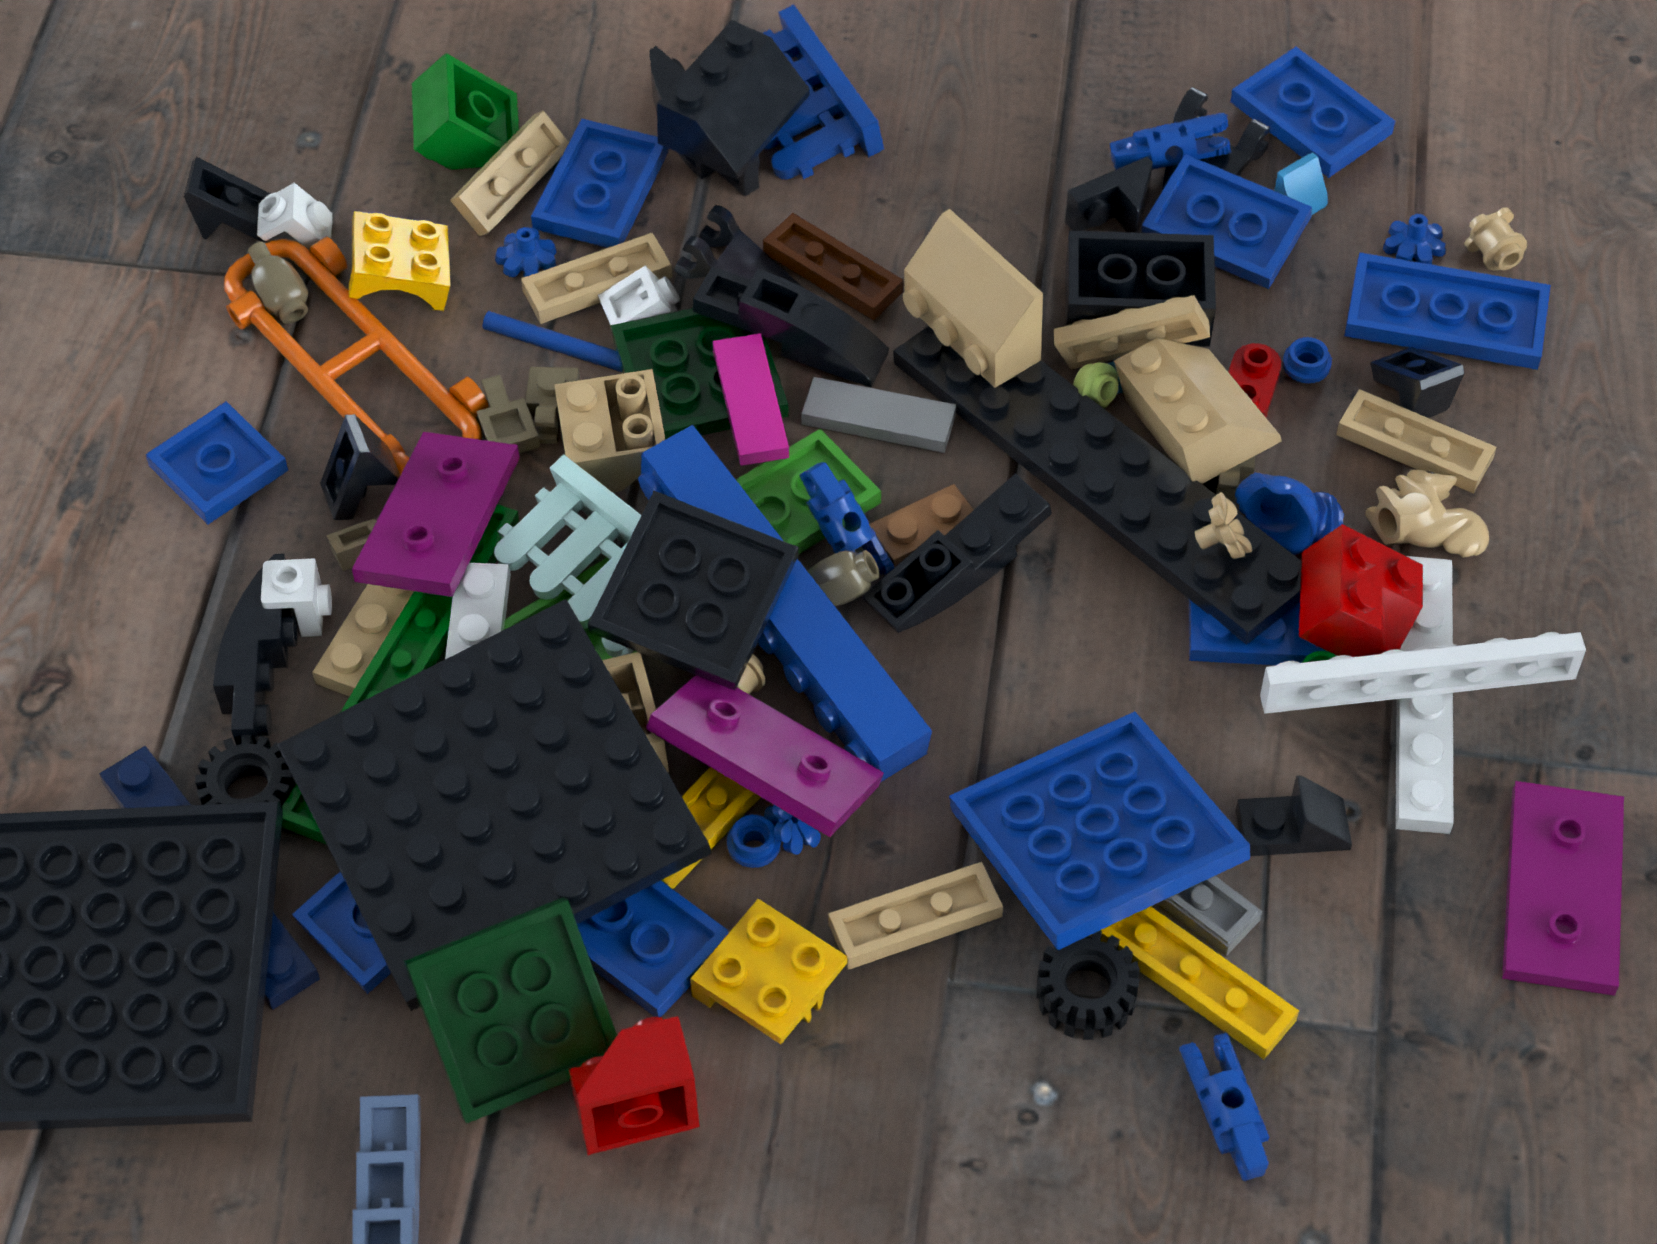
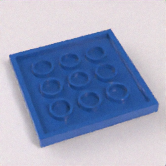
M1135 711L949 795L953 814L1057 950L1250 859V844Z

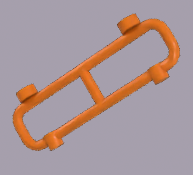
M326 236L310 246L309 250L299 242L289 239H276L265 243L271 255L289 258L294 261L366 334L365 337L322 365H319L269 314L260 298L252 290L248 292L244 288L243 282L245 278L252 274L255 266L249 253L229 267L224 277V291L231 301L226 306V309L233 322L241 330L253 324L343 418L345 415H356L389 447L400 475L409 460L401 444L393 435H387L334 381L379 350H382L461 430L462 437L482 440V429L476 420L477 411L489 408V405L481 389L471 378L465 377L448 390L358 299L349 298V290L335 277L348 268L347 262L341 250L332 239Z

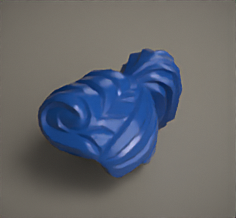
M1255 472L1244 479L1235 491L1236 503L1239 505V511L1245 515V518L1293 555L1302 553L1310 545H1313L1340 525H1344L1343 510L1333 495L1322 491L1313 493L1304 483L1292 478Z

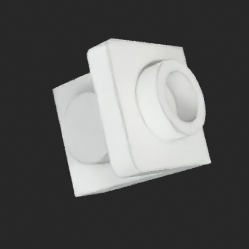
M646 265L598 295L610 326L676 312L678 310L675 304L680 301V297L669 279L665 276L659 279Z

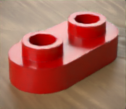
M1251 343L1240 347L1234 353L1228 373L1262 414L1267 417L1279 380L1281 359L1278 353L1271 347L1264 344Z

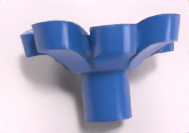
M1422 214L1412 215L1409 218L1408 225L1402 221H1394L1388 231L1390 237L1386 238L1383 245V250L1386 254L1397 253L1395 259L1412 261L1415 258L1416 262L1433 265L1432 255L1441 257L1446 254V245L1440 240L1443 237L1442 227L1437 223L1428 225L1427 217Z
M523 227L516 234L511 233L505 237L504 246L496 250L495 261L499 265H504L503 273L506 276L516 277L520 271H523L524 277L538 273L539 268L547 270L555 267L556 259L554 255L557 250L551 239H540L537 229Z
M770 805L766 808L764 817L775 825L774 836L777 841L783 842L786 852L798 855L802 851L803 844L813 848L819 844L821 835L818 830L775 805Z

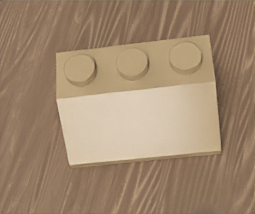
M951 209L943 212L904 269L905 292L903 293V301L908 311L914 317H920L934 330L935 335L945 346L950 345L964 358L968 368L974 374H981L996 388L1041 361L1043 293Z
M1156 338L1114 360L1126 402L1172 461L1186 472L1192 482L1197 480L1203 484L1220 475V473L1282 442L1280 434L1209 349Z

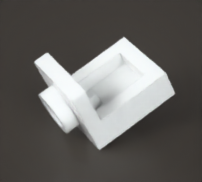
M293 183L277 193L268 195L259 203L257 235L264 241H267L286 231L309 250L310 246L327 236L331 239L332 213L322 202L315 200L296 183Z
M315 558L271 560L263 563L261 588L263 608H294L301 637L322 636L323 615H331L332 595L330 585H322Z

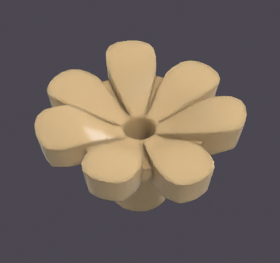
M1220 492L1212 498L1213 508L1209 510L1212 524L1196 530V540L1203 550L1220 542L1227 547L1233 559L1245 557V553L1252 552L1251 543L1243 536L1244 530L1240 521L1234 519L1237 515V508Z

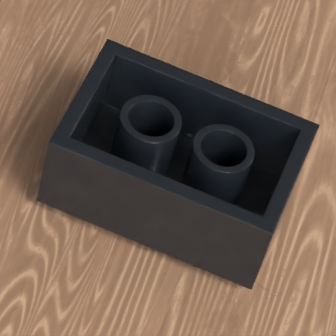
M1069 231L1065 268V326L1072 325L1079 320H1093L1118 314L1125 309H1139L1164 303L1171 298H1185L1194 295L1209 320L1210 337L1183 344L1210 347L1216 312L1214 235Z

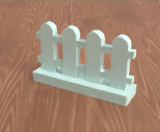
M563 454L550 467L557 486L551 492L543 487L535 495L538 504L516 526L512 527L506 523L498 530L502 539L497 543L494 553L498 563L508 564L510 571L520 569L528 561L537 566L530 576V585L537 597L548 600L558 596L564 589L572 595L568 603L583 629L588 628V622L629 542L641 514ZM580 510L589 516L586 520L577 514ZM565 525L570 527L574 532L549 556L540 550ZM616 538L625 544L622 548L613 542ZM601 553L610 559L585 585L576 579ZM602 638L603 646L611 657L630 654L634 651Z

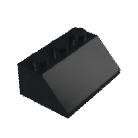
M731 20L657 102L658 144L737 180L809 97L810 88L770 36Z

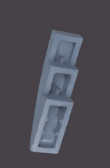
M418 1094L360 1097V1152H356V1209H353V1244H418L421 1097Z

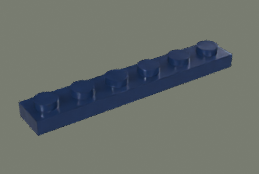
M146 746L99 773L103 785L121 808L191 805ZM274 912L264 998L272 1010L320 980L317 968Z

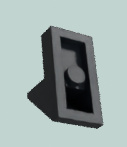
M1147 156L1068 190L1065 223L1072 231H1084L1091 227H1098L1115 217L1126 232L1138 233L1149 195L1153 162Z
M195 157L191 164L184 199L203 239H208L221 223H224L261 242H265L257 235L259 203L271 193Z
M1414 347L1370 362L1374 381L1398 391L1401 407L1427 418L1448 410L1464 376L1463 364Z
M345 415L320 482L334 520H353L360 500L366 496L367 486L396 485L400 477L389 447L356 415Z
M1296 776L1291 796L1238 799L1236 816L1239 832L1250 844V856L1351 850L1352 841L1343 798L1304 776Z

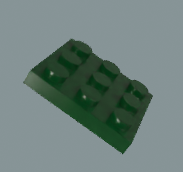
M693 308L611 325L612 340L618 354L622 372L630 373L653 369L665 440L691 425L696 428L701 436L731 429L713 353V341L754 335L755 333L692 312ZM762 336L781 417H788V402L766 337Z
M564 897L404 961L453 1095L466 1124L570 1081L569 1069L580 1067L582 1063L591 1058L604 1056L617 1037V1032L568 899Z

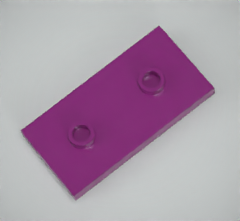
M423 432L352 568L354 581L453 597L519 461L518 445Z
M697 675L650 715L646 727L653 734L829 837L879 787L884 772L741 689L736 688V690H732Z
M1515 781L1511 802L1502 979L1615 996L1619 988L1624 796Z

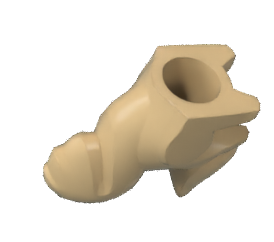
M1418 469L1411 470L1406 476L1398 475L1395 480L1399 490L1395 488L1390 489L1387 486L1378 487L1376 493L1379 504L1366 510L1367 519L1385 545L1410 543L1426 548L1443 546L1448 553L1459 554L1464 558L1483 553L1489 544L1487 525L1479 515L1464 508L1445 509L1441 503L1442 500L1449 497L1450 489L1457 482V477L1453 475H1442Z

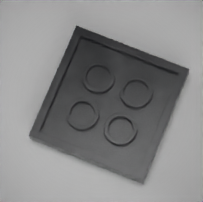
M653 491L588 622L589 632L736 690L799 556V547Z

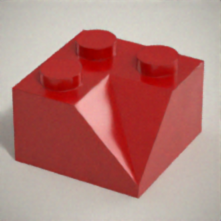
M1342 524L1302 552L1299 637L1337 656L1360 657L1378 655L1388 650H1400L1423 607V564Z
M679 1016L667 1019L649 1017L640 1020L633 1027L622 1029L604 1056L591 1058L582 1063L580 1067L569 1069L574 1100L588 1155L700 1127L695 1077Z

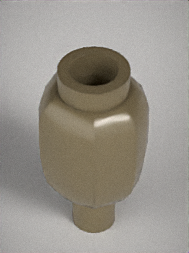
M257 242L250 246L248 253L255 264L252 270V282L257 295L271 315L281 318L284 324L295 323L302 319L308 312V307L305 304L308 297V289L299 273L288 261L279 256L271 255L264 242Z
M849 550L838 552L818 562L808 571L834 606L851 602L863 596L870 590L871 581L879 578L877 563L867 550L860 553Z

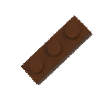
M794 213L763 239V251L771 258L873 321L903 293L904 280Z

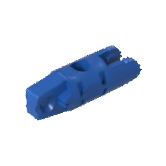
M1216 113L1134 132L1131 137L1111 142L1110 151L1113 165L1117 170L1148 156L1153 162L1152 170L1178 165L1185 154L1198 160L1228 154L1231 152L1230 140L1224 138V136L1195 140L1196 138L1210 136L1214 133L1218 134L1226 130V127H1228L1227 114Z
M825 462L815 464L802 472L799 476L811 498L806 504L814 519L817 520L818 526L827 542L833 548L834 554L847 550L855 552V549L861 546L863 550H867L873 556L881 575L892 571L895 568L874 529L870 527L866 515L859 503L854 499L855 496L845 480L837 481ZM842 520L845 522V528L843 527Z
M1227 1032L1213 1037L1214 1053L1219 1061L1222 1072L1212 1076L1209 1075L1203 1056L1196 1043L1192 1042L1181 1045L1179 1047L1181 1056L1221 1155L1230 1152L1243 1181L1263 1176L1266 1173L1265 1170L1268 1168L1269 1162L1262 1142L1268 1141L1269 1135Z

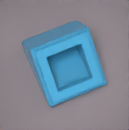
M1313 152L1278 171L1274 190L1312 206V215L1328 204V195L1318 156Z

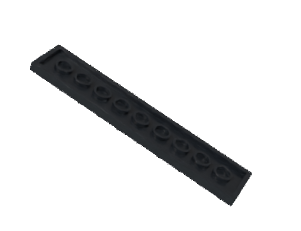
M927 326L893 350L894 364L941 402L956 404V414L1203 611L1212 615L1246 645L1300 602L1302 567L1300 559L1239 512H1237L1234 519L1240 521L1244 530L1243 536L1250 541L1252 552L1245 553V557L1233 559L1227 547L1220 542L1203 550L1196 540L1195 531L1212 524L1209 510L1213 508L1212 498L1216 495L1197 480L1192 482L1183 469L1087 395H1080L1078 388L1043 361L1037 362L994 388L981 374H974L968 368L964 358L950 345L945 346L942 344L930 326Z

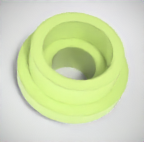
M1090 363L1078 371L1073 385L1078 388L1080 395H1087L1102 408H1106L1117 395L1118 373L1112 365L1107 363Z

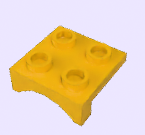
M354 211L352 218V273L349 281V298L359 299L364 295L380 290H402L418 295L430 304L434 310L444 311L450 290L448 225L435 224L427 220L416 221L390 217L381 213L371 214Z
M757 899L690 978L692 997L709 1008L716 1001L779 1044H782L802 1019L809 1023L812 1019V1007L816 1010L822 1007L825 990L846 966L848 956L762 900Z

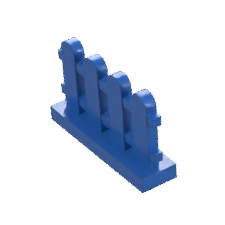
M793 4L779 11L782 30L774 34L769 29L763 32V34L770 36L810 88V95L764 148L770 149L777 145H780L782 148L773 155L771 160L775 175L780 179H791L800 174L803 179L814 175L812 168L840 153L845 158L854 154L853 146L857 144L861 146L868 158L883 151L884 145L877 118L799 10ZM796 56L798 61L793 62L791 58ZM817 85L819 90L814 91L812 87ZM838 114L841 119L835 121L833 116ZM819 123L823 126L822 129L797 142H794L792 137Z

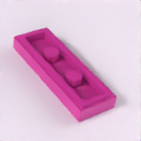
M761 333L713 341V353L740 466L789 458V445Z

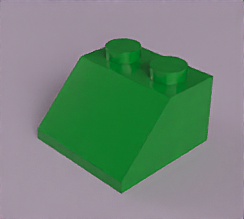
M448 53L442 55L412 83L414 150L426 159L433 160L449 170L483 167L519 130L517 93Z

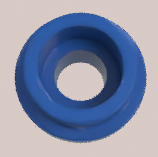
M1303 337L1295 340L1284 352L1282 360L1285 373L1293 380L1301 383H1316L1328 376L1332 365V358L1327 346L1322 341L1312 337Z
M747 815L740 818L731 827L727 835V849L731 858L738 864L749 868L763 867L771 863L778 856L781 849V842L777 841L774 836L775 825L761 815ZM752 840L763 843L762 846L754 848L745 846L747 842Z

